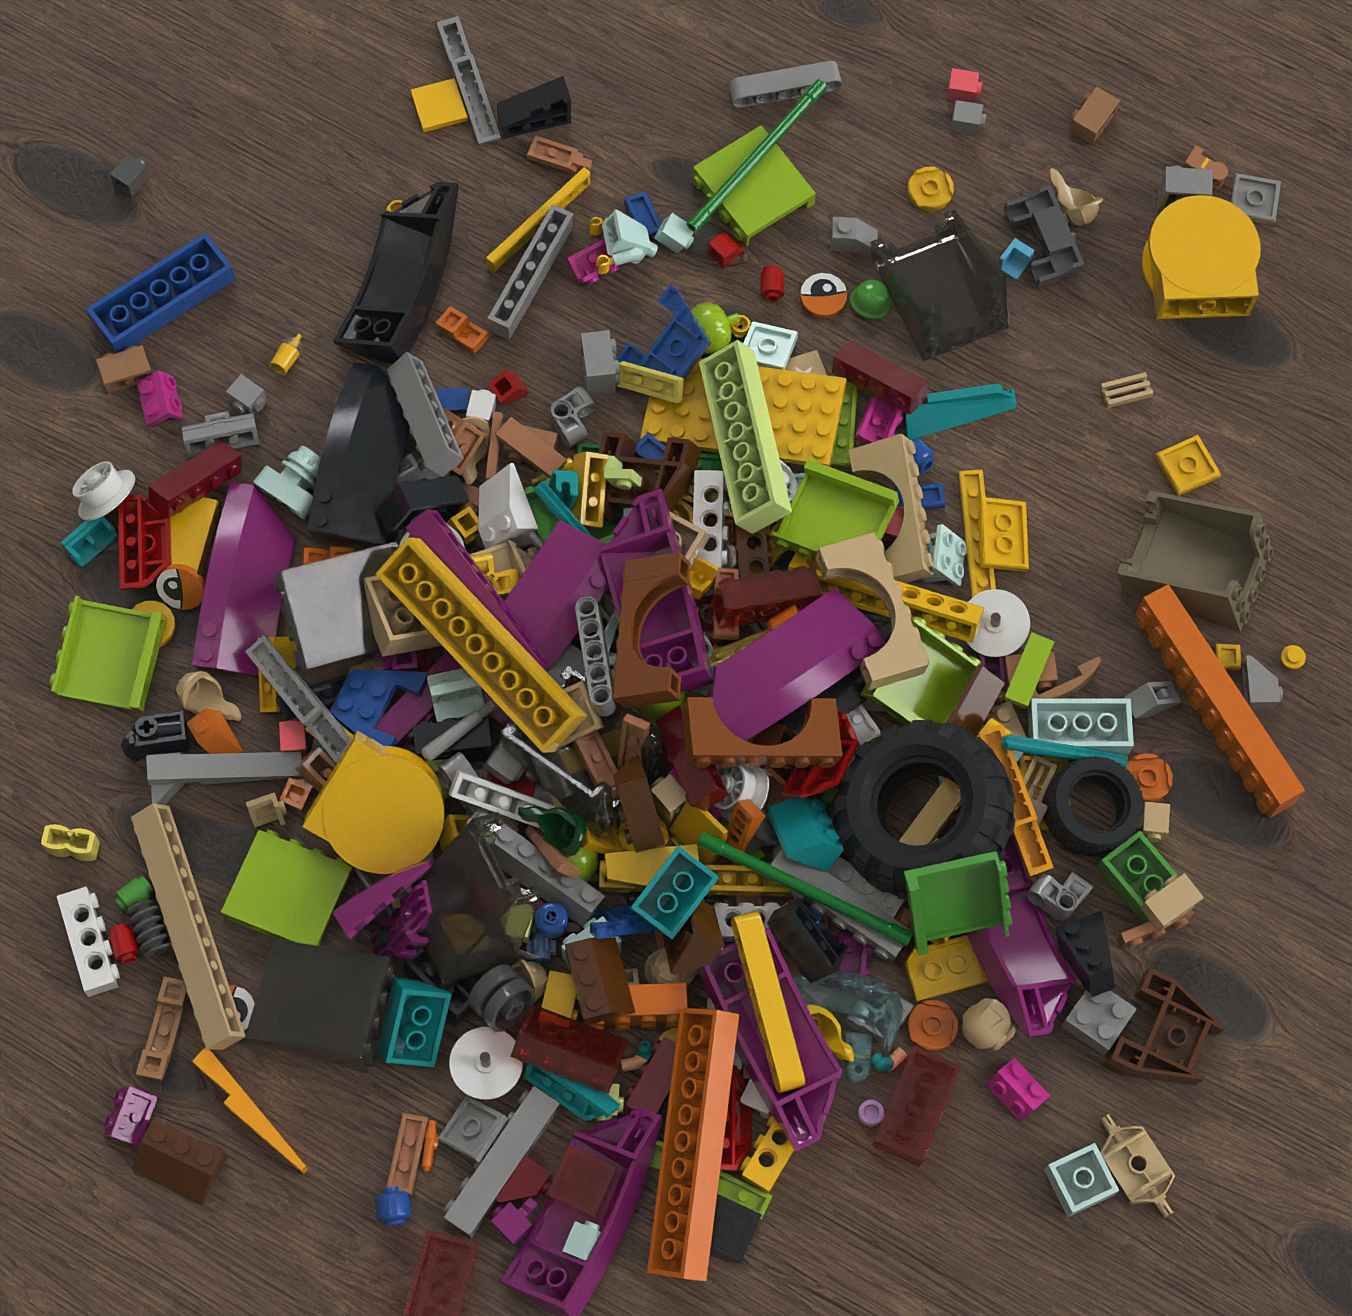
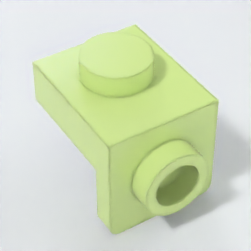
M608 456L603 470L604 479L614 487L623 490H630L631 487H641V476L632 469H622L623 465L617 458Z

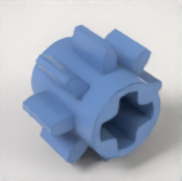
M539 933L532 934V941L529 940L526 943V952L540 957L541 963L551 961V955H556V940L545 938Z

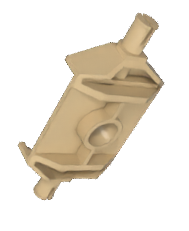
M1110 1114L1101 1118L1100 1121L1108 1131L1109 1136L1100 1154L1129 1198V1204L1153 1203L1158 1207L1164 1218L1173 1213L1165 1200V1194L1171 1186L1175 1175L1145 1129L1140 1126L1117 1127ZM1139 1157L1144 1161L1145 1168L1143 1171H1137L1132 1167L1131 1161L1133 1158Z

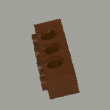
M734 521L733 535L736 566L739 569V597L742 621L771 619L774 614L773 611H777L776 596L772 597L771 587L775 586L774 573L769 571V563H772V550L767 549L766 541L770 539L769 525L752 534L737 526ZM751 540L756 541L759 544V549L751 550L747 546V542ZM757 564L762 572L754 574L750 571L749 566ZM754 588L761 589L764 597H754L751 590Z

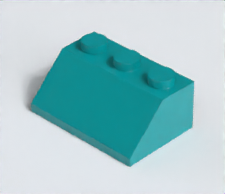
M796 797L767 808L766 811L785 856L828 872L844 849L839 840L840 837L832 824L833 822L826 811L825 804L817 798Z
M678 845L629 909L649 925L670 939H673L719 879V876Z
M393 979L377 1052L386 1063L435 1067L451 993L417 980Z

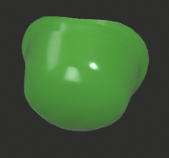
M866 280L851 293V307L856 313L865 318L881 319L890 309L891 302L887 288L878 280Z

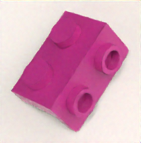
M605 238L566 258L578 284L585 282L586 285H590L599 280V266L596 267L597 258L600 255L612 257L608 255ZM615 264L610 265L607 275L620 269L619 266H615Z
M158 370L136 382L146 425L153 427L170 417L177 420L183 418L182 404L176 390L177 384L172 375Z
M873 396L869 400L855 438L864 444H870L895 436V429L900 425L904 417L902 410Z
M1015 1057L986 1083V1086L1019 1122H1023L1050 1097L1048 1092Z

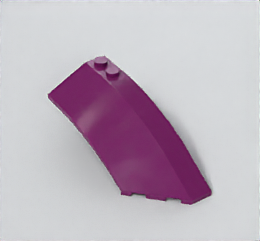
M230 482L215 536L203 593L192 666L196 669L259 677L258 667L245 651L257 641V638H261L263 635L266 637L277 636L295 537L253 484Z
M662 489L637 496L628 516H624L613 531L614 536L607 545L604 544L599 551L618 619L621 615L620 596L623 593L622 574L625 571V561L675 552L682 554ZM690 580L689 586H684L668 593L655 604L644 621L640 635V649L644 661L656 667H671L682 677L680 691H690L714 683Z
M561 520L558 521L534 559L504 600L507 607L552 667L579 631L575 611L577 601L583 597H592L598 603L609 587L599 553L605 543ZM482 688L484 704H486L492 698ZM500 706L487 715L504 728H507L512 720Z
M833 588L761 638L713 667L712 677L715 679L713 691H710V697H713L715 710L722 723L734 735L746 741L860 666L864 658L878 652L886 643L875 625L841 593Z
M1008 840L1004 848L1005 854L1000 861H1005L1008 874L1005 877L1008 882L1009 893L1005 894H1008L1011 909H1007L1010 911L1012 925L1008 926L1009 936L1005 937L1002 925L966 933L980 966L995 994L1028 1038L1051 1033L1054 1027L1053 1022L1057 1014L1061 1012L1068 998V990L1070 986L1074 985L1077 977L1072 975L1050 933L1041 908L1032 904L1027 898V892L1033 885L1031 876L1026 877L1015 841Z
M768 927L764 930L805 1077L804 1087L783 1093H778L775 1088L736 942L725 946L720 956L715 957L711 965L697 968L715 1010L739 1014L735 1050L764 1103L796 1152L820 1140L823 1131L822 1126L826 1115L829 1113L835 1095L833 1093L843 1069L839 1066L814 1022Z
M638 1108L630 1111L631 1115L618 1120L615 1117L596 1124V1128L584 1133L578 1131L571 1134L573 1136L549 1197L527 1239L500 1281L504 1286L555 1316L580 1315L613 1258L635 1209L648 1173L663 1120L661 1115ZM586 1220L599 1225V1231L602 1232L588 1261L563 1252L575 1221L581 1224H585Z

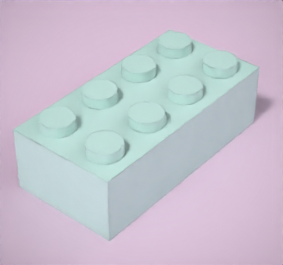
M1031 699L1027 707L1029 738L1129 755L1134 747L1131 699Z

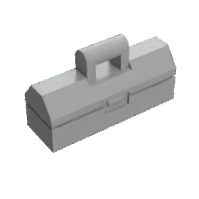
M229 411L206 415V422L182 426L183 440L188 458L195 457L220 440L233 449L260 444L253 412L230 417Z

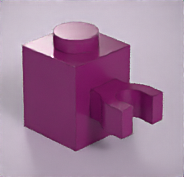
M417 650L391 656H382L381 653L374 654L375 661L384 662L383 666L375 667V670L419 672Z
M531 1197L518 1210L510 1202L506 1206L501 1204L492 1213L494 1218L491 1220V1224L514 1247L533 1228L526 1218L538 1208V1204Z

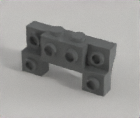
M1051 185L1041 187L1026 196L1005 203L1004 211L1012 229L1030 224L1044 256L1042 259L1031 262L1029 267L1037 288L1060 282L1061 277L1083 271L1085 264L1077 247L1076 235L1070 231L1068 217L1061 211Z

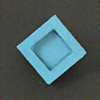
M1015 238L1000 257L997 270L1016 281L1031 262L1035 250Z

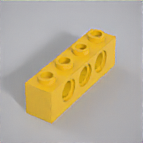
M771 1115L766 1124L770 1127L765 1136L760 1134L753 1148L757 1149L753 1157L747 1156L739 1169L743 1171L742 1180L768 1194L794 1151L787 1138L786 1142L782 1145L773 1142L772 1136L775 1133H782L784 1135L773 1115ZM768 1155L772 1158L773 1164L770 1167H763L759 1163V1157Z

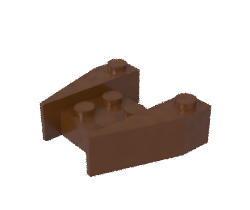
M604 431L598 454L614 456L622 463V469L634 470L642 477L641 487H631L630 490H623L614 487L606 480L603 516L611 523L617 524L620 509L633 508L632 504L637 496L658 489H662L668 510L673 512L694 477V470H697L701 449L690 439L668 437L662 460L634 458L637 447L636 442L625 433Z
M1150 967L1142 974L1134 993V997L1158 1008L1145 1040L1141 1046L1120 1036L1113 1043L1105 1065L1127 1076L1196 1085L1205 1078V1076L1192 1069L1206 1035L1209 1032L1216 1036L1224 1031L1225 1026L1174 978Z

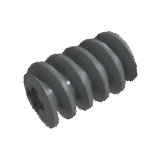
M152 900L136 903L126 911L128 917H131L129 922L131 926H134L133 933L138 936L136 942L141 945L139 950L141 954H144V958L161 955L172 948L171 943H164L170 936L169 934L160 933L166 929L165 924H157L163 919V916H154V913L160 908L159 906H151Z

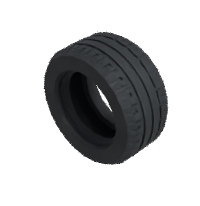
M1088 756L1087 758L1083 757L1071 762L1051 780L1045 792L1046 794H1044L1043 804L1048 806L1044 814V820L1047 822L1046 825L1050 833L1066 849L1084 856H1099L1114 851L1133 836L1143 818L1144 802L1142 791L1133 774L1131 775L1130 771L1126 770L1120 763H1115L1114 760L1101 756ZM1091 782L1099 784L1108 790L1114 798L1117 808L1116 820L1111 829L1102 831L1088 829L1076 820L1069 805L1070 792L1075 784Z

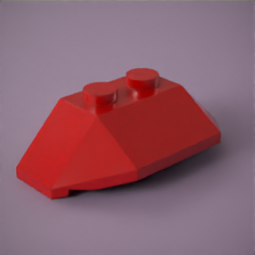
M139 494L127 496L118 505L120 590L145 588L163 570L172 565L171 519L150 505L149 500L145 496Z
M837 711L843 756L836 765L830 768H821L819 765H810L805 768L795 767L781 792L783 796L805 798L827 792L839 784L846 767H848L860 744L845 712Z
M733 1065L720 1167V1170L736 1171L739 1164L751 1149L752 1108L740 1102L747 1085L740 1076V1071L736 1065Z

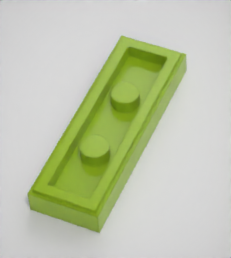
M1031 633L1004 700L1027 709L1054 641Z

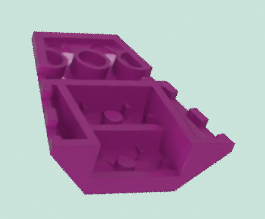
M430 858L403 868L368 886L339 906L333 914L350 939L356 935L358 931L402 892L400 887L406 890L436 861Z

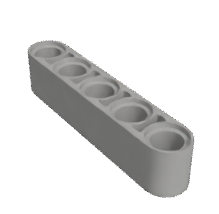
M826 61L732 79L728 86L733 106L743 108L803 97L804 93L817 79L822 80L827 85V90L824 93L832 92L842 86V80L837 63L835 61Z
M583 597L577 601L575 611L589 698L595 713L600 716H609L616 709V701L613 699V681L602 616L596 600L592 597ZM596 632L595 635L588 636L590 633ZM595 654H600L596 658H591ZM599 676H604L601 680H595ZM607 698L605 702L598 703L601 699Z

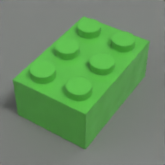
M1138 831L1129 840L1104 857L1097 866V869L1143 924L1150 921L1141 910V906L1145 902L1143 898L1154 889L1159 892L1165 888L1163 883L1172 876L1176 875L1179 878L1177 873L1141 831Z

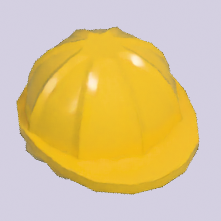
M807 1005L831 1052L839 1060L853 1062V1049L848 1043L842 1041L841 1026L833 1014L821 1006Z

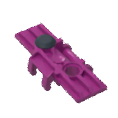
M422 880L415 886L406 898L399 900L400 907L392 911L391 917H384L382 925L370 937V941L374 946L372 952L375 954L374 963L377 965V969H381L394 954L396 957L413 959L417 954L416 950H409L406 947L408 945L425 946L428 943L427 937H420L417 934V931L423 932L428 925L427 918L432 914L426 880Z

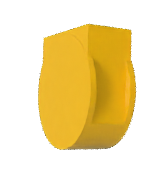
M1196 195L1171 203L1158 215L1145 244L1141 260L1143 277L1148 288L1153 293L1156 319L1250 315L1259 296L1255 269L1259 262L1261 248L1259 235L1253 222L1240 208L1218 197Z
M356 731L307 812L302 827L330 842L337 854L350 865L370 873L392 874L421 862L435 847L444 823L445 801L443 789L434 770L421 757L403 748L383 746L361 732Z

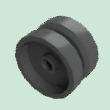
M499 965L480 978L472 989L468 1001L469 1006L479 1016L484 1017V1021L493 1030L502 1032L512 1028L525 1017L531 1009L536 995L535 990L526 981L520 979V975L509 965Z

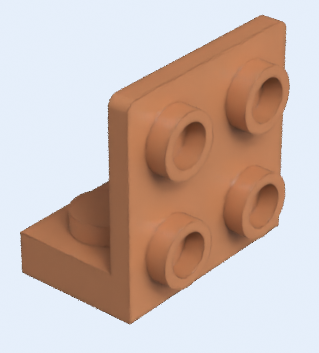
M444 408V413L464 458L452 470L461 475L486 434Z

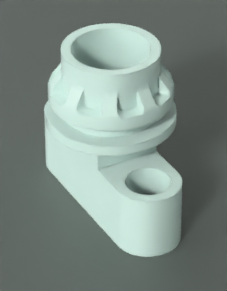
M302 445L298 451L288 455L289 462L285 460L281 462V465L285 468L281 474L266 465L252 483L272 499L275 497L280 503L286 504L293 513L305 520L310 514L313 496L306 492L308 487L311 489L315 488L314 481L317 478L321 458Z

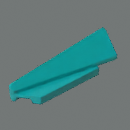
M999 384L929 393L924 404H921L911 415L903 412L906 435L909 440L920 438L1013 410L1017 407L1014 389L1003 390L1002 385Z
M532 1029L516 1040L522 1054V1066L526 1068L524 1078L583 1121L591 1120L598 1116L608 1117L618 1110L620 1106L618 1102L537 1030Z

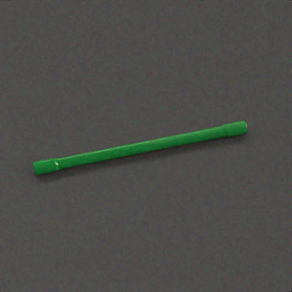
M817 79L804 93V96L708 202L686 223L691 231L697 233L723 201L810 105L815 103L827 90L825 82Z
M705 831L702 832L697 842L698 846L714 854L722 855L864 924L904 946L908 945L913 932L868 913L726 844L723 840Z

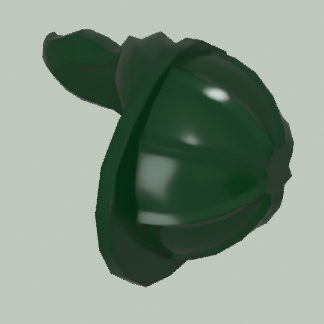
M533 806L527 808L518 807L519 816L525 821L536 822L547 842L555 846L563 855L570 857L579 851L587 833L586 821L573 809L554 807L544 811Z

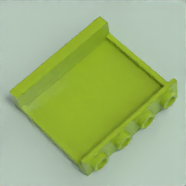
M762 125L693 167V184L697 189H701L705 193L707 202L768 136L767 131ZM775 144L717 210L721 220L725 224L728 223L732 228L735 238L738 241H742L747 247L752 236L802 205L806 209L814 205L816 193L779 146Z
M807 459L804 466L805 475L790 504L792 513L784 517L777 533L772 531L771 534L777 548L783 551L792 550L807 560L815 559L820 547L875 532L877 539L881 540L899 503L898 493Z
M75 595L74 602H71L68 608V616L70 617L68 626H64L62 631V640H64L62 650L59 649L56 655V664H58L56 673H53L50 678L51 691L59 697L143 713L167 618L162 612L152 610V613L116 607L82 600L79 596Z
M914 616L911 618L913 627H917L919 630L920 644L922 649L928 652L930 658L925 674L869 691L865 685L861 695L904 726L910 725L913 720L931 719L935 723L945 724L977 665H980L981 662L975 657L964 654L962 647L955 643H949L944 639V634L934 629L931 630L926 626L927 622Z
M258 830L221 910V914L226 920L318 955L321 948L320 941L349 876L354 874L353 868L340 857H337L335 860L327 857V853L320 849L313 848V850L304 848V844L297 840L290 839L286 841L281 839V836L274 831L267 830L263 832Z

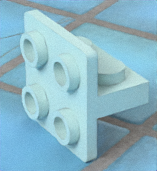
M943 524L937 525V532L929 534L930 544H928L929 552L933 556V575L922 578V580L926 583L947 580L956 587L961 586L964 575V555L967 551L966 542Z
M464 668L427 677L437 723L443 722L446 718H465L474 710L477 711L485 705L481 686Z

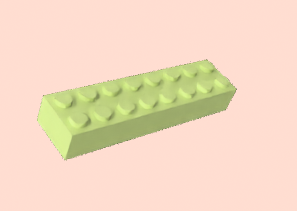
M736 340L700 361L699 365L735 524L753 534L792 513L755 353L754 350Z

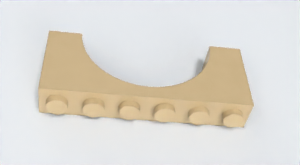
M901 433L850 449L849 454L854 474L861 479L880 477L891 480L898 487L904 503L902 527L893 544L884 552L886 561H889L892 565L894 580L908 583L933 575V556L929 552L930 536L925 529L924 523L927 520L926 512L921 505L923 492L917 480L919 469L913 457V454L916 452L912 440H909Z
M875 532L820 547L815 559L824 580L845 578L860 582L878 594L888 609L891 619L890 639L878 652L864 658L860 666V671L868 691L925 674L930 663L928 652L922 649L919 630L917 627H913L911 611L908 605H904L901 598L902 589L894 581L892 565L889 561H886L883 543L880 539H877Z

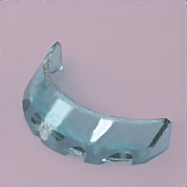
M836 970L835 973L812 984L801 974L792 977L806 1006L818 1005L828 1011L849 1014L870 1023L882 1034L884 1051L890 1052L903 1017V1006L898 992L889 990L887 983L872 976L844 970Z

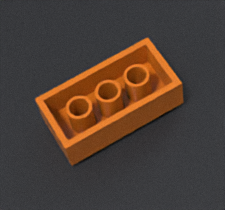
M686 983L628 985L635 1013L586 1026L583 1021V1028H589L591 1032L604 1031L605 1027H614L616 1031H626L631 1026H640L642 1030H652L657 1025H666L668 1029L678 1028L680 1008H687Z

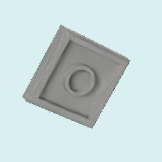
M1235 173L1230 203L1240 208L1252 222L1274 226L1281 181Z
M466 1095L438 1137V1140L480 1163L508 1118Z

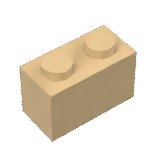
M1185 873L1179 878L1176 875L1172 876L1163 883L1165 888L1159 892L1154 889L1143 898L1145 902L1141 906V910L1158 932H1161L1189 912L1204 898Z

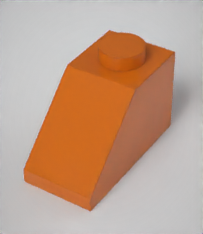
M204 709L187 722L198 744L209 754L244 752L220 710Z

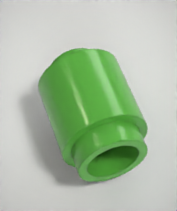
M143 876L138 879L135 877L116 892L118 897L115 901L123 911H126L132 905L150 899V895L155 891Z

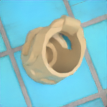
M982 999L977 1004L972 1005L962 1017L963 1035L977 1049L991 1048L994 1051L998 1050L1014 1036L1016 1031L1015 1020L1006 1007L996 999Z

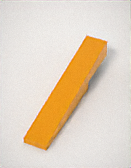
M1000 724L978 732L979 737L992 748L998 759L1002 762L1013 785L1016 800L1014 804V817L1016 821L1013 838L1026 877L1054 868L1036 821L1038 818L1013 751L1001 747V738L1006 736L1003 725Z
M205 1047L192 1062L196 1068L229 1095L224 1102L226 1108L304 1175L308 1171L306 1165L214 1054Z

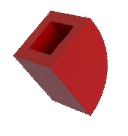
M727 233L717 235L708 243L707 254L723 269L744 252V249Z
M504 370L488 384L502 404L513 403L530 393L518 375L508 370Z

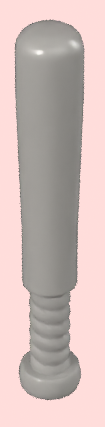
M492 699L479 708V710L471 712L464 719L427 744L421 750L423 757L427 761L435 759L483 721V718L499 705Z

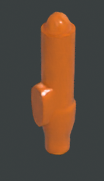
M428 1120L424 1138L422 1167L426 1173L432 1168L434 1150H437L438 1147L437 1121Z

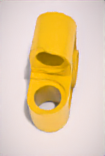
M491 552L470 555L502 600H505L520 579L518 570L509 569L495 573Z

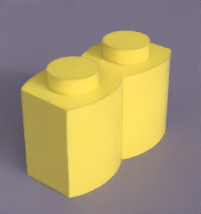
M56 824L45 826L41 840L42 846L50 855L56 857L72 856L80 861L96 860L100 845L96 835L89 830H69L64 826Z

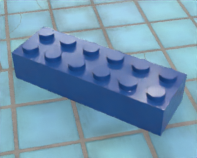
M205 232L86 308L90 322L114 353L122 352L236 280L233 267Z

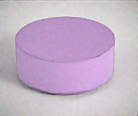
M866 1100L858 1109V1119L867 1127L877 1126L884 1117L883 1106L876 1100Z

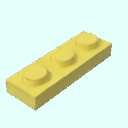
M625 361L619 363L620 384L617 385L618 387L674 403L682 401L684 378Z

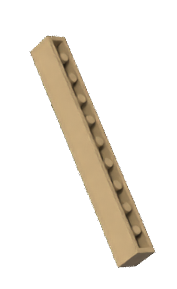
M152 803L131 817L134 832L138 837L141 854L149 871L148 875L152 881L156 900L164 917L163 921L171 939V946L178 960V967L186 985L187 995L192 1003L194 1017L202 1034V1041L206 1049L224 1050L246 1036L170 806Z

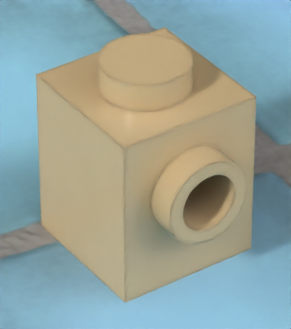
M1145 801L1143 806L1144 812L1142 813L1143 818L1138 829L1150 842H1160L1165 839L1169 832L1170 804Z

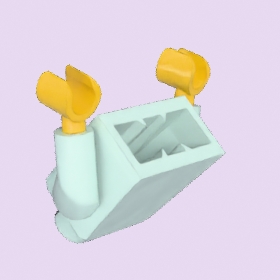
M615 209L604 221L599 217H593L590 220L589 233L594 236L600 235L603 228L608 255L612 256L609 258L606 255H600L597 258L596 267L599 266V274L608 273L610 265L613 264L615 266L628 262L637 264L645 255L649 257L655 256L658 246L650 242L647 228Z

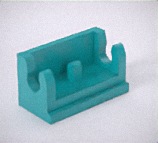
M553 470L548 485L569 510L572 511L578 497V472ZM546 505L547 513L551 515L552 511Z
M102 516L95 520L84 521L60 543L64 551L83 569L117 540L119 535L114 531L115 528Z

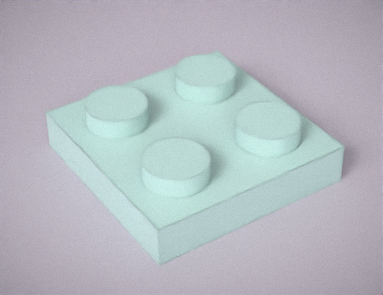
M752 322L743 344L754 350L757 366L785 370L798 339V332Z

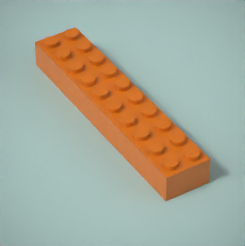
M1169 584L1143 597L1135 613L1138 626L1141 629H1145L1149 635L1150 644L1154 649H1158L1162 655L1165 667L1172 670L1176 676L1175 681L1180 689H1184L1189 696L1190 705L1194 710L1199 711L1203 717L1202 722L1207 730H1211L1216 737L1217 746L1221 751H1225L1230 758L1229 763L1235 772H1239L1243 778L1244 787L1249 793H1253L1259 810L1263 814L1266 813L1268 818H1271L1294 805L1305 792V789Z
M680 1008L647 1273L707 1281L739 1014L711 1009Z

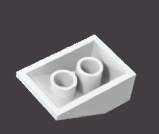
M510 463L479 486L478 530L485 549L504 543L507 539L518 544L532 531L538 529L514 463Z

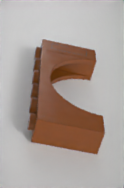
M680 552L625 561V571L622 574L623 593L620 596L621 615L618 619L619 637L616 641L617 659L614 664L615 681L612 687L613 699L624 708L680 701L682 677L671 667H656L647 664L643 659L640 649L642 626L651 609L668 593L678 588L689 586L691 563Z
M687 697L681 707L687 765H695L699 768L710 765H720L723 768L735 765H745L748 768H755L760 765H770L772 768H780L785 765H795L797 768L819 765L821 768H830L836 765L843 756L836 699L811 698L804 708V722L800 733L792 740L774 746L752 744L734 735L720 720L714 707L713 697Z

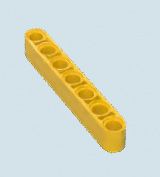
M991 718L981 731L998 726L1000 723ZM1004 727L1006 735L1013 734V732ZM945 778L899 842L909 845L932 843L961 806V793L958 785Z
M758 911L732 917L731 926L775 1088L778 1093H783L804 1087L805 1077L761 916Z

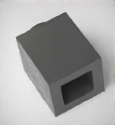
M128 154L123 157L110 173L113 186L131 197L134 196L149 177L146 163L138 157L133 158Z

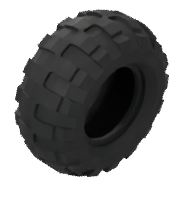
M931 719L913 720L910 725L898 727L895 724L880 731V737L871 743L865 741L856 750L854 760L849 767H846L837 785L838 794L837 798L833 800L832 819L835 821L836 833L840 837L839 840L844 849L843 853L851 863V866L869 884L881 892H887L897 896L899 899L908 900L904 871L997 851L999 861L1005 854L1004 848L1008 838L1013 836L1016 821L1014 817V804L1016 800L1013 785L1010 782L1005 767L992 748L980 737H976L966 731L964 727L950 722L940 724L933 722ZM925 775L942 776L956 783L961 793L960 815L953 828L944 837L930 844L909 845L899 842L890 836L886 822L887 810L892 797L902 785L916 777Z

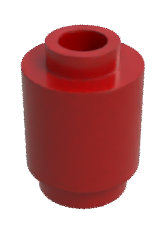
M767 265L763 267L760 273V295L768 302H776L784 296V273L781 271V267L777 265Z
M127 923L110 928L108 939L115 960L121 961L122 964L135 961L137 959L136 956L140 954V950L133 929Z

